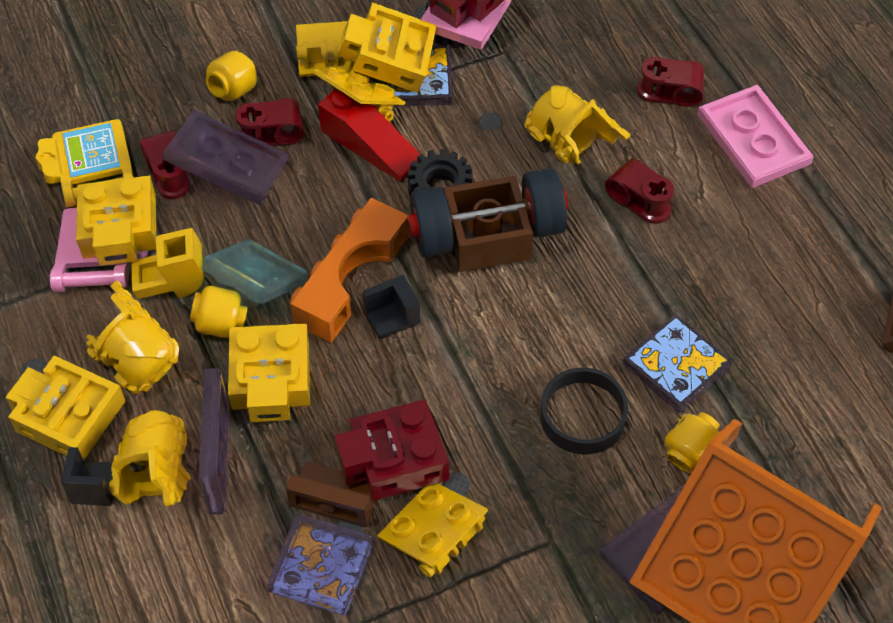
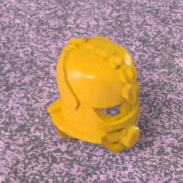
M560 85L551 86V89L538 99L532 111L527 114V119L524 123L525 128L535 140L550 142V147L555 152L557 159L563 164L570 163L571 165L575 163L579 165L581 163L579 154L587 149L596 138L613 145L617 138L626 141L631 136L629 132L624 128L622 129L614 119L607 115L605 109H600L594 99H591L589 102L582 100L571 89Z
M115 280L111 284L115 293L110 298L120 309L121 313L109 323L99 337L90 334L86 336L88 340L86 342L88 346L87 354L96 362L102 361L107 367H114L118 371L114 376L116 382L123 388L130 390L132 394H139L142 391H148L154 383L167 374L173 364L177 363L179 347L176 340L171 338L165 329L161 328L160 324L150 316L147 310L141 307L137 300L133 299L132 295L122 287L118 280Z
M152 410L129 421L122 436V442L119 444L118 455L114 456V461L111 465L113 479L109 482L111 494L125 505L138 500L142 496L163 495V503L166 507L180 502L184 490H187V482L191 479L190 474L181 465L182 456L187 445V433L184 421L180 417L169 415L163 411ZM133 462L146 468L134 472L130 470V464Z

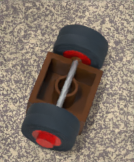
M553 168L524 173L522 176V195L516 175L444 187V191L440 187L411 193V215H407L411 237L416 238L422 257L448 254L454 250L459 272L530 260L533 237L540 238L565 232L568 198L558 173Z

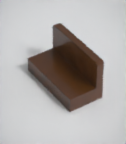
M310 462L304 464L300 476L291 475L286 487L290 507L367 528L376 500L372 501L366 481L347 486L342 471Z

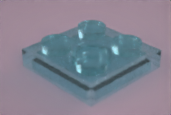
M250 239L206 256L202 267L203 271L214 276L219 283L231 286L244 293L247 299L261 304L303 285L308 273L305 269Z

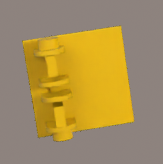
M348 21L296 25L299 77L317 76L312 73L313 69L328 70L329 67L351 71L354 62L337 56L343 31Z
M329 67L328 70L313 69L312 73L360 104H372L389 122L394 117L392 111L394 105H405L406 103L394 95L395 90L385 84L375 83L370 80V76L352 71V69L351 71H344L337 67Z
M438 483L424 487L377 537L421 562L419 565L420 571L425 576L431 578L434 574L440 575L442 573V569L450 561L448 555L454 558L457 557L459 554L457 547L464 549L467 546V542L483 529L482 523L485 521L484 515L488 512V509Z

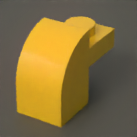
M193 228L156 236L157 255L131 262L132 292L137 299L174 291L178 298H182L194 293L203 283L202 245Z

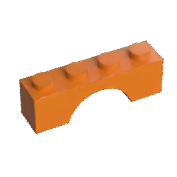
M373 198L369 199L363 209H357L351 219L350 226L344 234H338L334 239L328 255L324 260H319L314 265L310 278L305 285L298 287L292 294L290 307L293 324H307L309 332L332 343L352 316L350 295L342 286L344 279L353 269L362 264L376 261L391 262L409 238L407 214Z

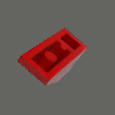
M337 88L318 104L322 133L399 182H402L408 176V170H411V163L413 161L417 162V156L420 153L372 104H360Z

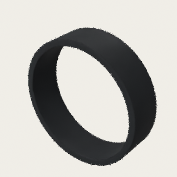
M573 368L556 375L547 384L541 400V425L547 437L561 449L583 455L599 453L614 445L624 431L628 415V401L621 385L610 375L593 368ZM574 383L593 384L603 388L614 397L621 411V421L612 432L603 437L589 440L577 439L562 433L553 425L548 417L546 404L557 390L566 385Z

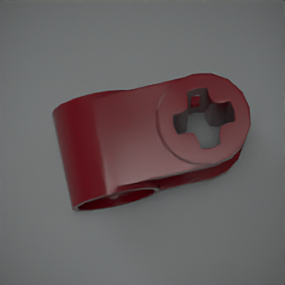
M650 57L643 62L641 68L643 78L637 85V94L641 99L651 103L661 102L678 104L685 107L695 106L702 102L704 95V68L700 63L692 60L680 61L661 57ZM654 67H657L656 75L654 76L653 70ZM653 84H655L656 87L654 93H652Z
M283 98L276 101L246 103L236 110L235 119L240 126L237 137L239 144L244 148L258 149L276 145H292L301 141L305 135L300 106L293 99ZM249 113H252L253 122H249ZM252 130H255V140L252 139Z
M171 130L140 139L146 164L152 172L160 195L171 200L183 197L188 192L190 186L175 131Z
M634 158L627 160L605 180V190L610 198L640 216L644 221L659 224L665 222L670 217L671 205L669 201L674 194L672 182L648 168L640 160Z

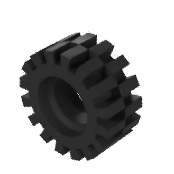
M434 149L428 151L427 158L420 154L417 156V162L413 161L410 165L411 170H408L409 197L414 191L433 188L427 182L435 178L449 179L454 182L452 186L473 183L472 168L470 164L467 165V159L463 156L458 159V153L454 151L448 156L446 155V149H440V155H435Z

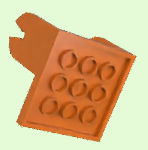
M733 419L707 445L629 583L691 623H814L868 538L882 510V506L874 503L860 527L730 449L729 446L737 437L742 426V422Z

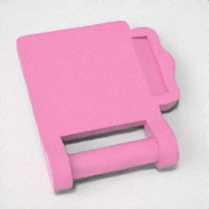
M77 208L65 209L62 215L55 265L50 273L52 291L65 292L66 288L111 285L115 280H118L123 288H128L130 262L112 264L115 265L114 270L67 273V268L99 266L96 257L83 259L76 242ZM137 249V259L147 257L148 251L138 252Z

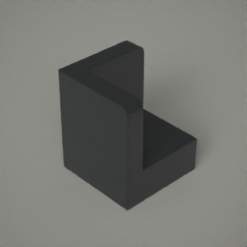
M404 275L395 277L362 292L364 313L379 339H384L420 323V302Z
M69 447L61 484L71 504L111 506L113 495L109 490V482L113 479L112 463L84 461L78 447Z

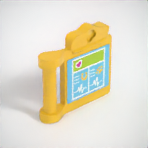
M119 119L56 132L52 138H44L38 141L39 151L36 154L38 168L43 172L46 183L54 184L61 182L66 208L77 206V187L74 188V184L123 174V177L111 180L134 178L122 122Z

